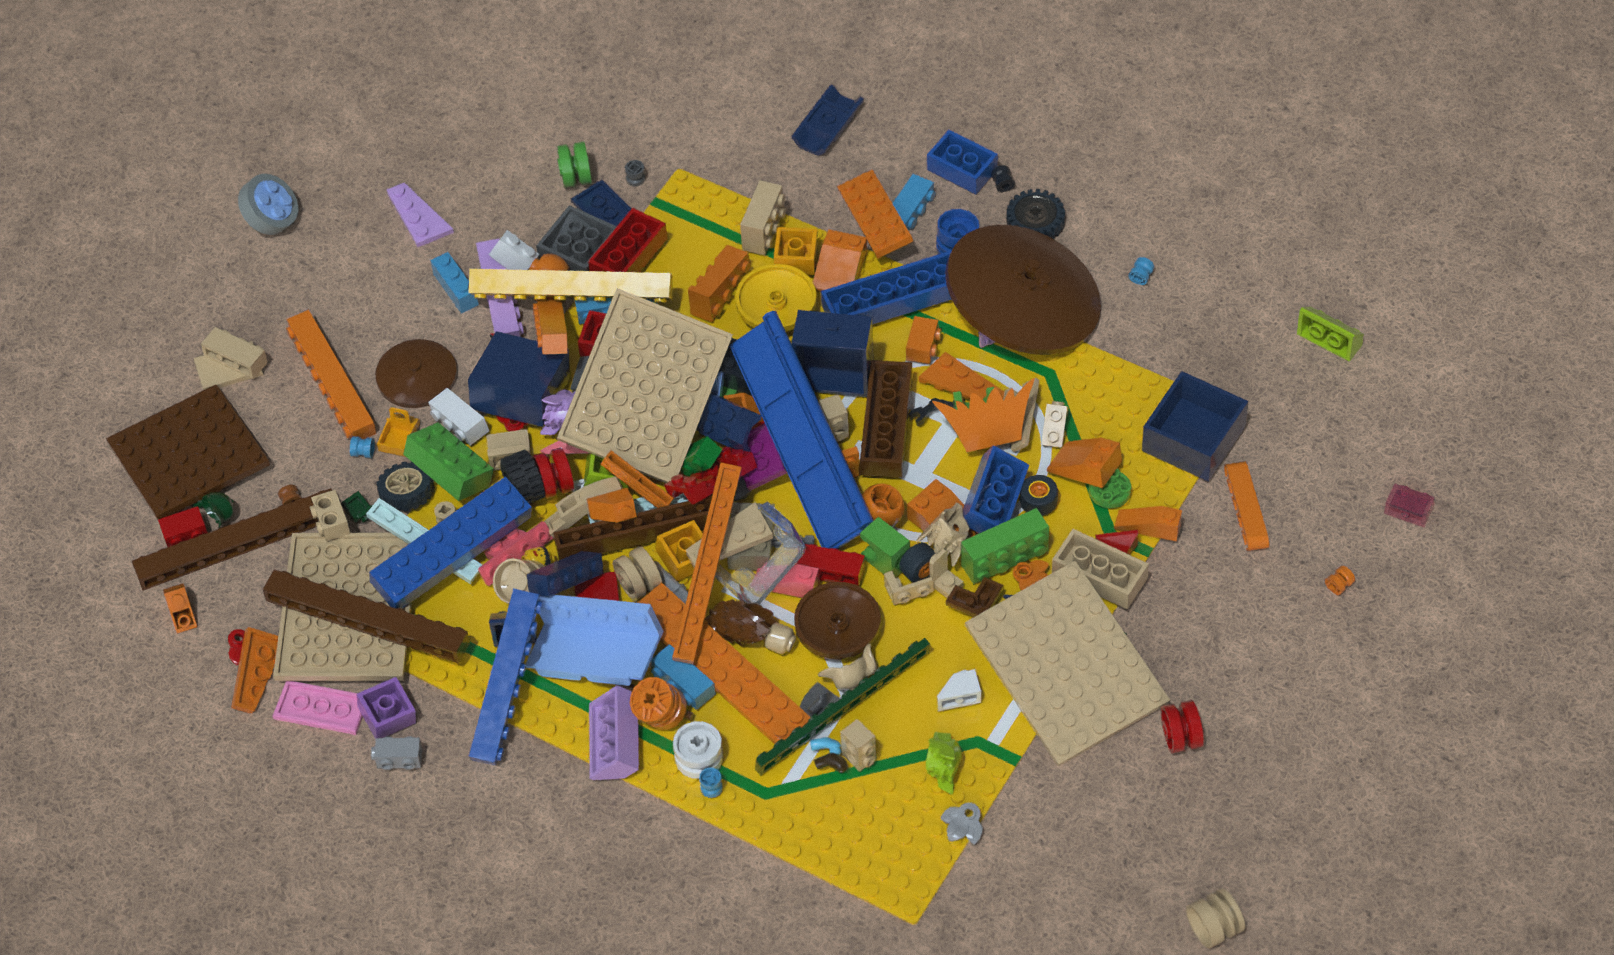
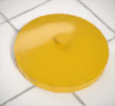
M784 264L765 265L749 272L740 281L735 294L738 314L745 323L753 328L764 322L762 317L766 313L776 311L785 331L793 330L798 310L814 311L817 302L816 289L810 277L800 269Z

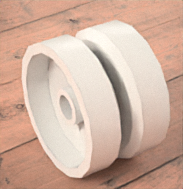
M691 722L685 724L676 732L673 739V750L675 753V763L680 772L690 778L699 779L701 771L705 768L711 767L719 770L723 763L722 740L714 726L706 722Z

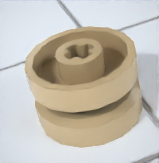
M639 546L630 551L629 558L622 555L613 561V568L622 588L635 602L646 596V590L651 592L662 582L654 561L643 547Z

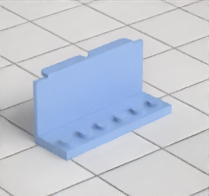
M562 595L540 596V601L543 602L540 616L544 625L526 662V668L536 669L537 673L543 677L581 680L582 677H586L591 682L625 686L631 684V679L643 680L664 632L651 604Z

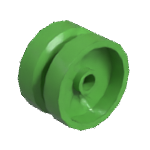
M585 142L574 143V155L572 156L567 144L557 146L559 157L557 161L564 188L575 186V174H578L581 185L591 184Z

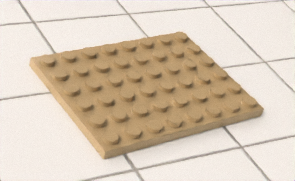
M617 288L556 440L601 458H605L612 450L640 473L664 483L671 481L673 476L679 475L733 334Z
M292 533L287 572L300 578H308L310 581L318 584L324 583L337 590H345L349 594L364 596L374 602H383L389 606L370 583L369 572L408 544L392 533H350L326 541L324 535H319V533ZM412 602L403 608L408 613H411ZM282 606L273 677L275 681H387L394 677H397L398 681H404L407 647Z
M1076 561L1071 562L965 622V627L1057 766L1077 757L1170 702V699Z

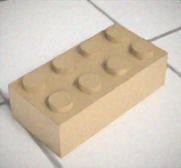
M1072 529L1052 559V573L1076 561L1100 597L1125 609L1129 608L1148 579V563L1075 529Z

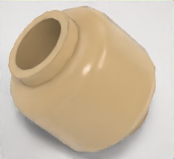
M777 622L774 623L770 628V632L763 635L765 637V647L779 654H784L786 651L790 652L796 636L793 635V629Z

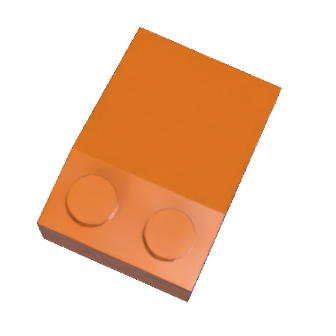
M828 229L813 279L816 291L821 292L858 279L868 253L867 237Z
M1102 437L1066 442L1047 467V472L1103 488L1122 462L1120 443Z
M935 479L907 504V519L924 531L945 509H951L957 502L962 506L963 510L964 504L952 490ZM954 524V529L959 531L958 525ZM969 528L966 539L975 536L978 532Z

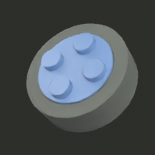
M259 174L247 182L239 192L238 205L243 218L252 228L260 233L267 235L278 234L290 226L297 218L298 203L295 194L277 176Z

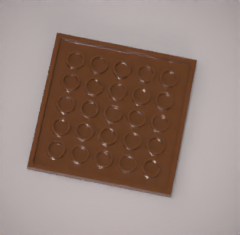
M213 385L106 438L108 445L157 520L170 516L202 500V497L210 494V492H218L270 466L268 458L217 385Z

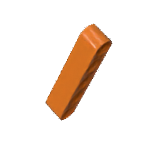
M1247 462L1225 464V477L1228 476L1227 484L1230 493L1233 494L1231 498L1234 508L1238 511L1236 515L1239 526L1243 528L1241 533L1245 545L1248 546L1246 550L1252 551L1269 548L1268 533Z

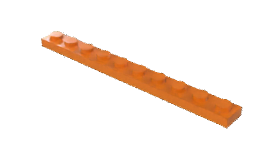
M720 463L672 656L674 661L694 665L742 467Z

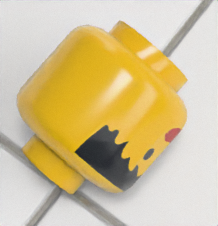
M544 546L528 549L525 551L524 556L521 557L523 560L540 562L544 566L554 563L553 553L549 552Z

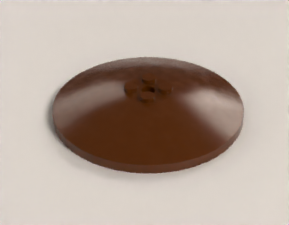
M1013 225L981 227L963 236L955 244L948 257L945 279L954 305L975 329L1002 346L1036 355L1064 353L1084 343L1092 334L1099 321L1101 299L1098 287L1091 273L1073 252L1040 232Z

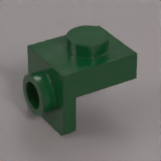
M359 491L341 502L342 507L355 524L360 520L364 523L369 519L366 513L373 505L370 506Z

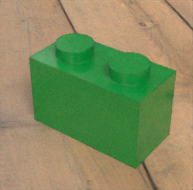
M708 436L689 446L680 471L690 477L692 474L701 473L711 468L723 449Z

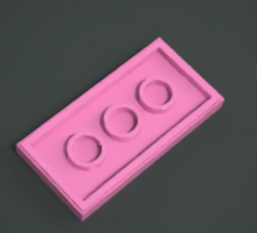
M286 681L274 711L273 719L356 735L363 716L357 707L358 693Z

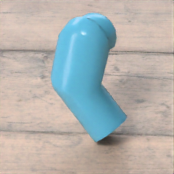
M829 737L810 740L812 751L829 748L830 753L841 754V744L839 741Z

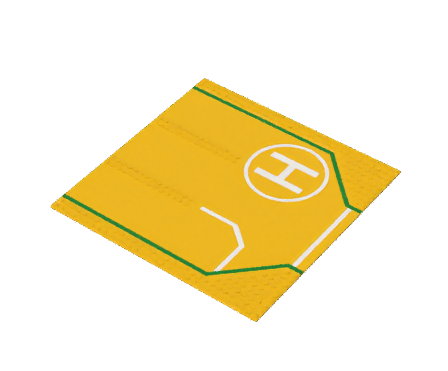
M677 169L643 212L666 223L668 238L640 272L671 273L673 275L672 300H667V303H658V305L733 334L732 338L738 340L754 328L745 323L738 314L735 301L737 287L732 291L730 300L726 301L722 306L720 315L716 316L712 322L690 313L688 288L691 285H697L696 279L700 275L705 276L706 268L709 265H714L715 258L726 245L742 250L740 224L751 199L685 170ZM785 214V217L780 219V227L817 229V268L827 231ZM774 233L772 247L768 248L765 255L748 252L751 266L749 271L743 274L741 280L756 268L774 264L777 233ZM867 249L868 253L858 279L900 267L903 264L885 256L877 259L874 252ZM808 275L813 282L814 275ZM816 291L817 302L814 311L824 312L821 303V292ZM952 300L872 324L874 360L912 362L913 379L909 412L918 407L924 408L933 398L953 402L952 392L945 389L942 391L934 388V385L927 382L926 384L919 382V376L945 352L1004 392L1009 388L1019 392L1024 383L1033 378L1039 379L1028 445L1016 452L1011 450L1012 442L997 445L996 447L1029 464L1025 479L1034 475H1045L1051 478L1057 485V506L1051 513L1042 516L1049 526L1048 551L1041 556H1036L1026 561V563H1030L1033 560L1048 562L1049 566L1045 571L1047 575L1052 574V559L1072 529L1094 539L1097 534L1122 532L1121 530L1114 529L1119 510L1154 506L1180 509L1199 477L1142 451L1143 426L1174 381L1085 342L1075 349L1053 355L1023 353L996 342L981 348L979 346V331L962 316ZM575 301L564 314L570 363V380L565 390L571 391V384L580 358L578 339L584 324H579ZM914 316L938 320V327L942 329L940 341L936 340V356H932L930 364L906 360V345ZM793 329V330H790V331H786V333H787V335H788V337H789V340H790L791 344H792V338H793L794 329ZM814 392L818 402L819 400L837 395ZM839 394L848 413L849 437L837 443L841 451L855 446L859 451V476H856L854 479L861 494L868 487L879 483L888 484L896 488L903 497L905 507L902 518L892 527L910 540V548L921 542L928 544L927 536L919 542L916 541L923 533V530L907 519V504L937 479L952 490L965 505L981 458L991 447L966 452L960 438H957L955 430L939 409L933 410L928 414L929 417L923 425L920 426L916 425V419L919 417H915L912 420L908 417L902 478L860 475V454L867 397ZM963 397L965 402L970 403V399ZM1052 401L1065 403L1064 406L1069 408L1068 417L1066 416L1063 446L1069 441L1100 437L1120 443L1122 462L1118 469L1131 482V496L1124 505L1117 508L1101 507L1091 499L1089 484L1047 472V467L1061 450L1059 447L1043 446L1041 444L1047 404H1052ZM487 413L484 418L489 432L471 446L466 442L464 444L489 464L486 436L508 431L505 429L504 424L497 420L496 415ZM525 425L524 429L528 430L532 458L533 455L541 453L540 450L557 442L558 440L556 439L560 430L553 435H541L540 432L544 426ZM695 431L691 444L706 436ZM711 439V440L714 441L720 448L727 447V446H725V445H723V444H721V443H719V442H717V441ZM566 454L573 481L584 479L588 454ZM501 469L493 470L489 488L503 478ZM788 473L753 489L747 498L735 501V503L775 504L776 522L774 536L785 538V535H794L792 523L798 535H802V537L813 535L815 545L821 547ZM644 475L666 492L664 486L666 483ZM434 481L432 497L427 499V503L424 505L421 504L419 508L412 509L407 516L430 530L437 525L434 513L437 504L446 501L451 502L455 507V511H457L485 490L458 501ZM557 486L556 497L542 498L530 503L532 507L531 518L517 528L528 532L541 521L544 522L558 511L555 504L573 492L563 494ZM628 486L627 489L633 499L642 498L640 494ZM1020 493L1011 519L1026 513L1020 503ZM588 514L569 528L590 524ZM1138 534V545L1129 555L1146 562L1161 538ZM859 535L838 550L850 553L856 552L861 555V552L869 544L863 541ZM553 538L544 547L553 553L554 562H557L559 558ZM656 541L602 553L604 573L614 572L613 561L622 555L629 558L630 551L639 546L647 551L653 561H657L670 573L655 550ZM773 547L771 567L796 565L801 548ZM484 551L473 558L482 565L489 561ZM949 553L947 556V570L963 581L964 586L962 588L975 593L981 582L972 583L961 566V554L955 566H952L951 553ZM727 558L719 560L705 617L709 615V609H713L721 601H740L738 599V586L741 588L746 602L762 605L763 608L771 610L774 613L773 617L780 624L793 629V635L796 636L792 649L784 654L767 649L765 647V639L756 643H744V646L736 642L731 644L728 640L726 641L799 707L804 696L817 682L841 699V696L847 690L837 689L831 678L819 677L818 673L827 668H842L844 665H850L855 660L863 657V652L845 659H829L812 653L803 646L795 631V610L802 597L752 588L757 570L728 569ZM865 560V570L859 587L865 589L874 597L881 614L880 631L876 640L871 645V652L876 662V670L882 665L886 666L891 663L893 657L898 653L903 654L913 642H919L926 638L930 643L929 653L811 739L829 737L839 741L841 744V731L858 719L875 735L876 759L870 767H865L859 772L842 755V747L840 746L841 754L839 756L847 761V770L840 773L830 766L818 770L814 759L830 753V750L826 748L812 751L809 740L760 776L755 770L756 758L762 752L770 751L774 744L715 691V695L699 709L696 710L691 705L686 707V710L694 713L692 721L683 718L676 727L669 730L656 729L638 719L639 770L621 780L915 925L919 922L969 843L966 836L952 842L948 840L947 828L949 824L941 820L942 814L950 807H961L965 803H974L980 810L979 822L981 823L1037 734L965 627V622L974 617L946 606L947 598L936 589L927 596H920L906 603L893 605L884 585V574ZM1015 566L1009 568L1004 573H998L989 577V579L1004 585L994 606L1006 600L1003 598L1004 595H1015L1021 591L1019 582L1013 577ZM452 573L412 601L411 614H420L433 621H442L446 625L463 628L468 632L470 644L459 664L407 647L405 672L479 709L482 708L498 648L494 647L489 625L490 615L501 611L507 612L509 603L502 601L496 595L493 583L490 586L486 585L479 573L473 582L469 584ZM903 573L896 577L900 579L902 586L913 583ZM693 575L678 581L686 586L687 592H689ZM617 578L619 601L638 603L640 600L633 601L626 594ZM820 581L819 585L830 582ZM575 586L554 595L575 597ZM1100 597L1113 615L1119 605ZM536 614L537 638L544 625L540 614ZM661 640L657 645L653 657L656 656L665 647H667ZM525 655L524 664H526L529 656ZM526 668L524 676L519 678L518 685H521L518 698L514 697L513 706H515L513 718H509L508 723L590 764L589 703L614 688L615 684L591 682L586 677H582L581 680L543 677L537 673L536 669ZM647 668L643 680L648 677H654L651 672L652 668ZM975 669L981 689V703L938 711L937 696L951 676L962 670L969 671ZM631 679V684L636 686L641 680ZM706 722L714 726L720 734L723 763L718 771L721 774L723 788L717 797L709 798L701 793L699 779L685 776L677 768L673 750V739L676 732L685 724ZM934 732L951 734V739H955L961 748L962 758L953 778V794H949L939 788L937 778L932 777L926 770L929 739L933 738ZM967 810L965 812V816L971 817L973 815L972 810Z

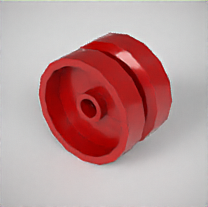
M562 447L551 450L550 461L544 452L533 455L543 480L545 499L556 497L557 486L563 494L574 491L571 468Z
M1193 700L1181 702L1179 710L1174 704L1161 707L1162 729L1168 749L1172 754L1183 752L1185 744L1191 750L1203 747L1202 723L1197 706Z

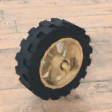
M412 461L411 463L401 462L399 465L394 464L392 468L385 469L384 474H380L379 481L376 484L380 499L395 509L403 510L404 512L412 508L417 509L421 504L424 505L427 503V499L432 497V492H434L432 478Z

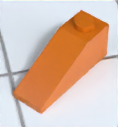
M1165 506L1121 509L1118 511L1114 529L1121 531L1138 530V534L1177 542L1181 527L1182 510Z

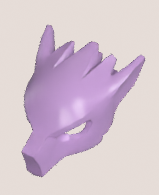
M563 389L555 395L542 399L544 403L548 404L542 416V419H545V426L540 432L541 435H553L561 429L575 391L572 393L569 390Z

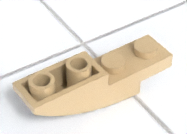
M615 476L594 482L573 492L555 504L558 511L544 521L549 528V534L554 538L553 532L568 529L583 516L589 514L586 499L623 489L619 479Z

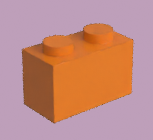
M914 316L906 345L907 361L931 363L932 356L935 357L937 353L936 340L940 341L942 329L938 327V320Z

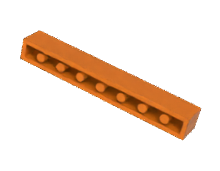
M306 310L288 318L287 334L290 339H295L294 345L297 352L303 353L302 359L305 366L311 367L310 373L313 380L319 381L318 387L321 394L327 395L326 401L331 410L335 409L334 415L338 424L343 423L344 427L342 429L346 438L359 436L361 439H366L375 435L376 429L372 418L310 311Z

